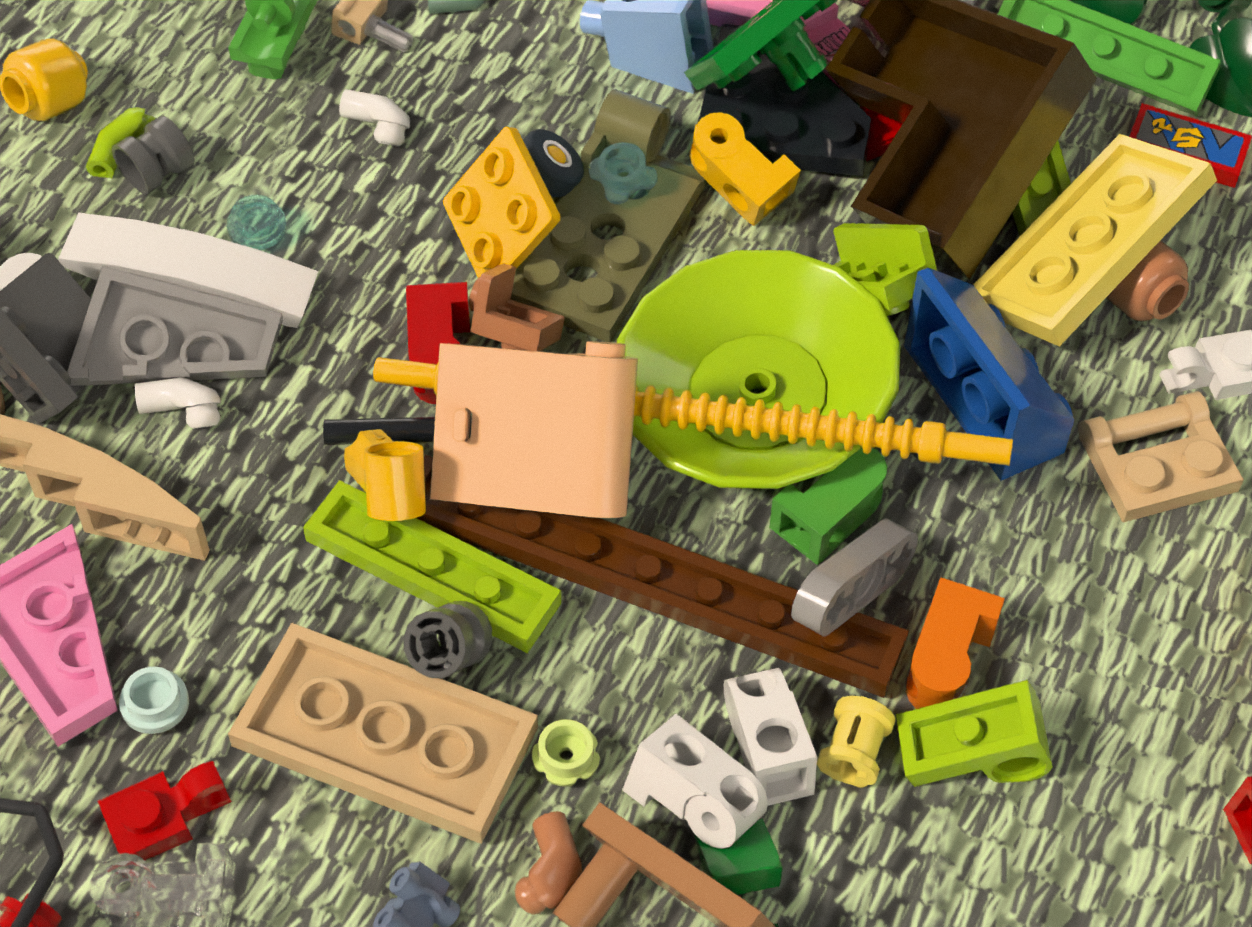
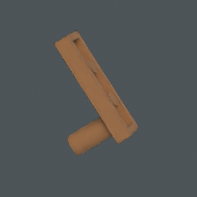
M600 802L582 826L602 846L553 912L558 919L569 927H596L636 871H639L718 927H775L760 910Z

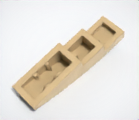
M0 414V466L25 472L35 497L75 506L84 532L206 560L210 549L201 518L154 481L98 449L46 427Z

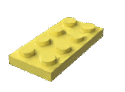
M1119 134L973 285L987 304H992L999 310L1006 324L1060 347L1217 181L1211 163Z

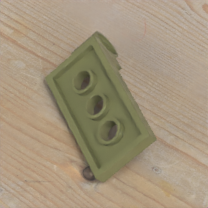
M613 89L606 96L599 110L594 132L581 151V160L584 166L583 178L571 192L561 197L556 207L561 216L560 222L516 269L510 300L565 316L564 326L602 341L611 342L707 184V181L695 168L658 155L669 129L671 117L669 108L617 89ZM628 186H639L644 188L648 194L640 199H627L618 192ZM602 226H615L622 230L623 234L609 240H604L596 237L593 231ZM579 266L592 268L598 273L596 277L588 278L583 282L572 280L566 274L571 269Z

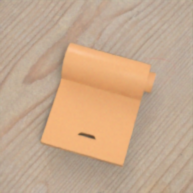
M586 341V353L573 354L440 343L430 499L585 517H625L628 504L638 358L625 356L626 344ZM471 413H472L471 436H470V438H469V434H470V419H471Z

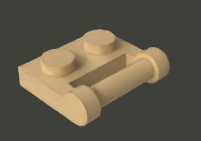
M1199 391L1178 396L1174 404L1108 421L1099 416L1083 420L1079 423V438L1122 522L1239 492L1244 481L1210 420L1207 401ZM1179 427H1184L1189 436L1118 455L1113 447L1114 444Z

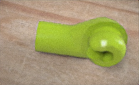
M128 108L98 133L87 161L86 170L88 173L96 177L112 178L117 168L112 153L113 145L126 137L137 138L144 134L145 126L155 120L156 117L145 114L144 108Z

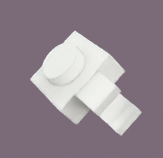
M1252 330L1199 338L1195 347L1185 346L1173 349L1168 353L1173 369H1165L1160 372V377L1168 394L1209 386L1215 400L1251 394Z

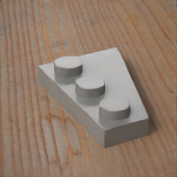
M102 266L67 371L71 379L69 386L143 383L173 378L211 380L266 377L283 323L282 313Z

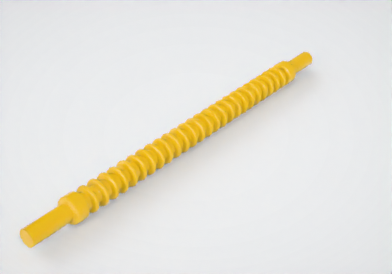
M378 357L374 364L373 378L375 382L433 389L437 396L439 362L436 365ZM636 384L634 418L635 416H640L645 425H649L653 418L660 419L662 427L669 426L671 421H677L681 430L686 429L689 423H694L699 432L705 431L707 426H714V430L718 435L722 434L725 428H731L735 437L741 436L743 430L751 431V436L755 440L760 438L762 433H768L772 442H776L780 435L788 436L790 444H795L798 438H805L809 447H813L817 440L825 441L827 449H832L835 443H843L844 449L847 452H850L854 445H860L865 454H869L872 448H880L884 457L889 456L891 450L900 451L902 459H907L910 453H917L919 461L939 464L943 457L1010 466L1013 439L946 431V425L941 422L925 421L922 427H914L913 420L909 418L905 420L904 425H896L894 418L888 416L885 423L876 422L874 414H869L866 420H858L856 412L851 411L847 418L839 417L838 410L832 409L828 416L820 414V409L817 406L813 407L810 413H803L799 404H795L791 411L783 410L781 402H776L773 408H766L764 401L759 399L755 402L754 406H749L746 399L740 397L737 399L736 404L729 403L726 395H721L718 401H711L709 393L704 392L699 399L692 398L691 391L685 390L680 397L674 396V391L670 387L666 388L663 394H657L653 385L648 386L645 392H640Z

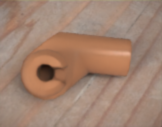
M559 811L544 814L532 823L542 856L529 870L528 876L521 878L515 887V897L518 904L524 911L530 914H540L546 908L555 909L582 873L581 860L566 816L563 812Z

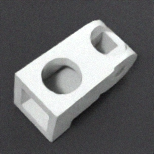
M774 668L724 680L725 704L733 733L737 739L745 768L758 778L766 791L767 806L814 795L817 755L792 691H789L782 671L779 668Z
M677 714L672 716L639 744L622 790L643 807L653 798L679 818H684L693 833L702 842L720 849L730 847L765 814L768 805L766 791L758 778Z

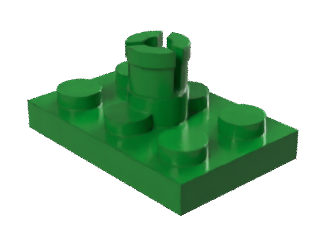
M773 0L688 68L684 74L696 90L713 82L718 89H721L732 80L736 82L762 61L756 53L759 50L762 55L765 54L771 63H774L786 79V84L792 91H795L806 84V80L809 77L810 79L814 78L830 63L809 39V35L804 29L806 25L800 16L805 21L819 10L821 12L838 0Z

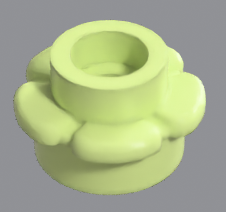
M570 719L555 721L542 731L538 743L533 746L532 761L534 767L538 772H544L546 779L550 783L564 787L572 786L577 782V779H588L597 770L600 756L595 749L598 746V742L593 733L578 721ZM568 750L572 752L573 756L568 760H564L560 757V753Z

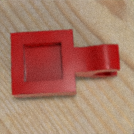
M209 761L190 769L172 788L162 771L97 802L119 856L123 862H127L123 863L126 866L136 865L193 840L186 822L232 801L214 761Z

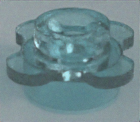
M621 142L612 144L601 153L599 158L593 159L589 164V176L593 180L600 181L605 188L606 200L612 204H623L627 202L629 195L634 194L640 189H652L658 181L656 169L646 165L644 153L637 145ZM628 172V175L621 177L618 173Z

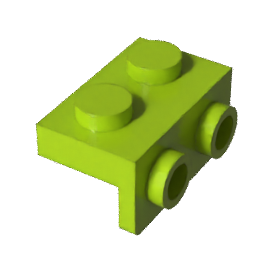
M843 223L833 230L841 260L834 265L842 268L878 298L887 316L900 313L909 308V300L913 298L918 271L926 268L937 271L928 230L924 225Z

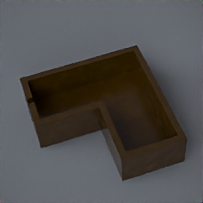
M869 0L859 17L883 48L888 51L887 55L884 58L863 30L853 26L825 70L856 104L903 124L851 204V207L866 224L924 225L928 230L935 263L970 279L1097 78L1074 42L961 0Z

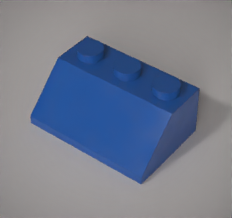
M931 268L918 271L904 347L966 433L1013 439L1010 466L988 463L1000 481L1064 454L1075 420L1070 405L1060 393H1054L1039 373L1037 363L1030 351L1026 348H1020L1008 332L999 310L994 305L987 304L972 284Z

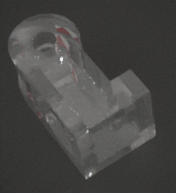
M198 843L195 862L147 863L137 855L128 853L117 854L102 861L93 871L89 882L90 895L110 927H230L237 867L227 843Z

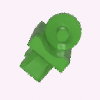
M245 0L247 12L228 47L230 59L248 63L249 72L254 76L273 80L280 79L298 40L301 38L317 0Z

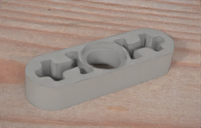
M888 518L878 522L816 567L806 577L795 597L791 613L792 619L822 636L829 635L900 579L915 553L918 542L917 534Z

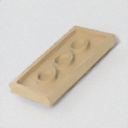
M291 623L231 727L228 736L232 747L482 844L538 730V715L446 680L426 677L418 673L414 668Z

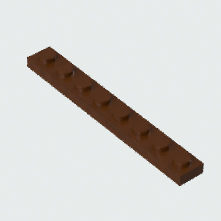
M424 456L426 513L417 517V519L468 544L882 698L885 697L906 645L909 630L857 612L829 635L822 636L792 619V606L798 590L597 517L430 499L433 457Z

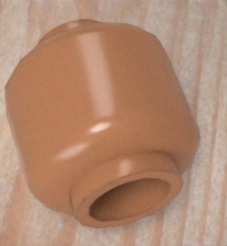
M1160 240L1106 299L1128 317L1136 321L1143 322L1154 318L1159 320L1166 318L1180 307L1188 294V266L1181 255Z

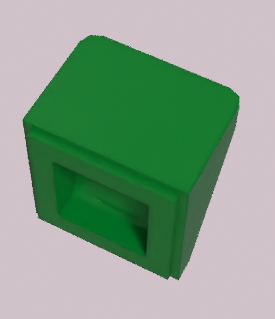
M763 818L759 819L727 848L711 847L695 835L704 873L736 895L780 886L783 867Z

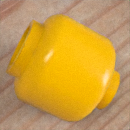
M54 38L43 39L9 54L4 61L2 74L0 75V90L4 100L14 112L23 114L34 121L48 120L78 106L84 100L87 89V66L82 56L65 43Z

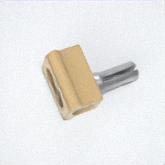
M341 0L333 10L331 33L334 36L358 45L363 42L366 36H369L403 53L409 50L413 42L411 34L382 20L381 17L387 10L388 0Z

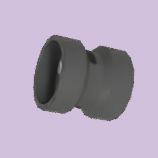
M159 116L145 126L144 134L139 137H126L112 147L114 160L121 173L143 195H147L160 187L164 176L169 173L180 174L195 162L193 151L186 137L177 125L165 116Z
M454 601L413 618L407 625L403 637L404 652L408 662L418 673L429 678H443L480 662L487 655L492 643V627L488 617L478 606L467 601ZM437 634L439 635V641L441 646L439 645V642L437 640Z

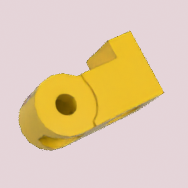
M721 112L710 113L701 118L695 126L690 151L692 165L751 225L755 226L795 191L801 170L785 154L772 164L757 148L745 139L743 127L731 115Z

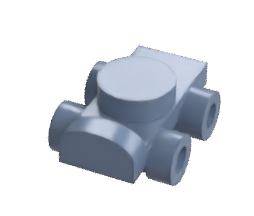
M412 862L409 867L399 869L392 877L389 889L397 897L389 900L385 907L380 910L374 919L373 927H433L434 923L440 927H449L459 916L460 905L450 897L445 896L450 885L448 881L422 862Z

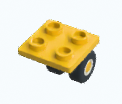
M504 127L444 197L443 205L478 278L482 273L503 263L515 266L517 269L560 222L561 216L552 197H563L571 192L582 180L584 166L577 151L558 134L545 129H536L529 132L522 139L517 128Z

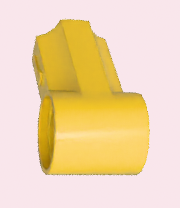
M381 429L360 431L355 442L345 448L344 461L347 472L366 492L367 516L382 521H403L420 517L426 513L423 446L413 442L393 441Z

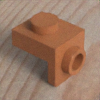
M503 263L482 273L475 281L469 297V308L471 311H474L471 333L502 342V348L541 351L561 339L565 316L510 300L516 272L515 266Z

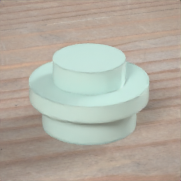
M146 667L133 673L126 681L119 697V707L125 722L132 729L146 734L161 733L173 728L183 719L189 706V695L183 680L175 673L161 667Z

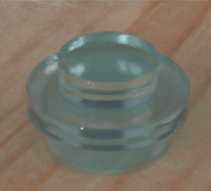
M250 195L243 197L233 205L227 219V230L233 243L265 250L281 241L286 233L287 223L284 212L272 199L263 195Z

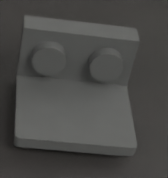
M46 253L0 290V381L38 424L65 409L78 397L76 392L83 387L69 386L71 379L67 371L91 301L88 294L51 253Z

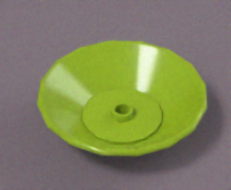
M734 250L682 267L642 297L616 342L626 344L625 356L638 358L636 384L640 392H645L648 386L653 385L657 394H663L664 390L670 387L674 391V396L680 397L685 390H690L694 399H699L702 393L707 392L710 395L711 401H718L721 395H726L729 403L736 404L738 398L744 397L747 405L754 406L757 400L762 399L766 408H773L776 402H781L783 410L791 411L795 404H799L803 413H810L811 409L817 406L820 409V414L828 416L832 409H837L839 417L847 418L848 414L854 411L857 414L858 420H866L869 414H874L876 422L883 423L899 393L900 342L880 300L842 268L791 250ZM758 388L767 389L758 394L750 392V390ZM635 416L633 421V436L664 466L718 488L779 489L831 472L862 448L860 445H854L853 449L847 452L844 449L843 443H835L832 449H827L825 441L817 440L813 447H809L805 438H798L795 444H790L788 436L780 435L776 442H772L768 433H762L760 438L755 440L751 436V431L743 430L741 436L735 437L731 428H725L724 432L718 435L714 430V426H707L705 431L699 432L694 423H689L686 429L681 430L677 421H671L669 426L662 427L660 419L653 418L649 425L643 424L640 416Z

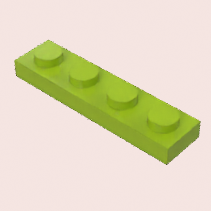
M340 480L303 526L307 542L437 608L454 601H467L478 606L488 617L492 627V636L527 654L562 604L560 589L417 518L403 521L372 519L367 516L366 493Z

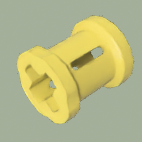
M852 695L842 697L837 701L834 709L837 725L830 746L820 751L817 766L822 773L832 779L863 788L867 785H873L877 781L880 768L875 761L882 739L892 733L896 719L885 705L875 700Z

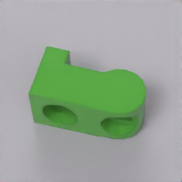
M861 448L833 471L825 473L804 493L792 484L786 486L772 499L769 528L815 564L819 565L873 514L880 505L883 482L887 474L885 458L874 448H872L869 454H865L863 448Z

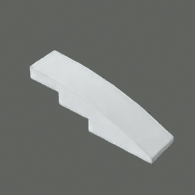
M78 213L58 258V261L64 268L94 280H98L102 266L280 312L283 317L282 325L294 328L298 327L303 317L318 274L316 270L264 251L202 233L140 220Z

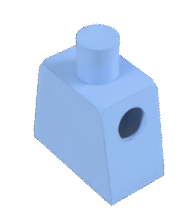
M587 0L581 10V31L605 37L610 65L613 68L694 94L696 88L684 72L713 49L706 0H605V2Z

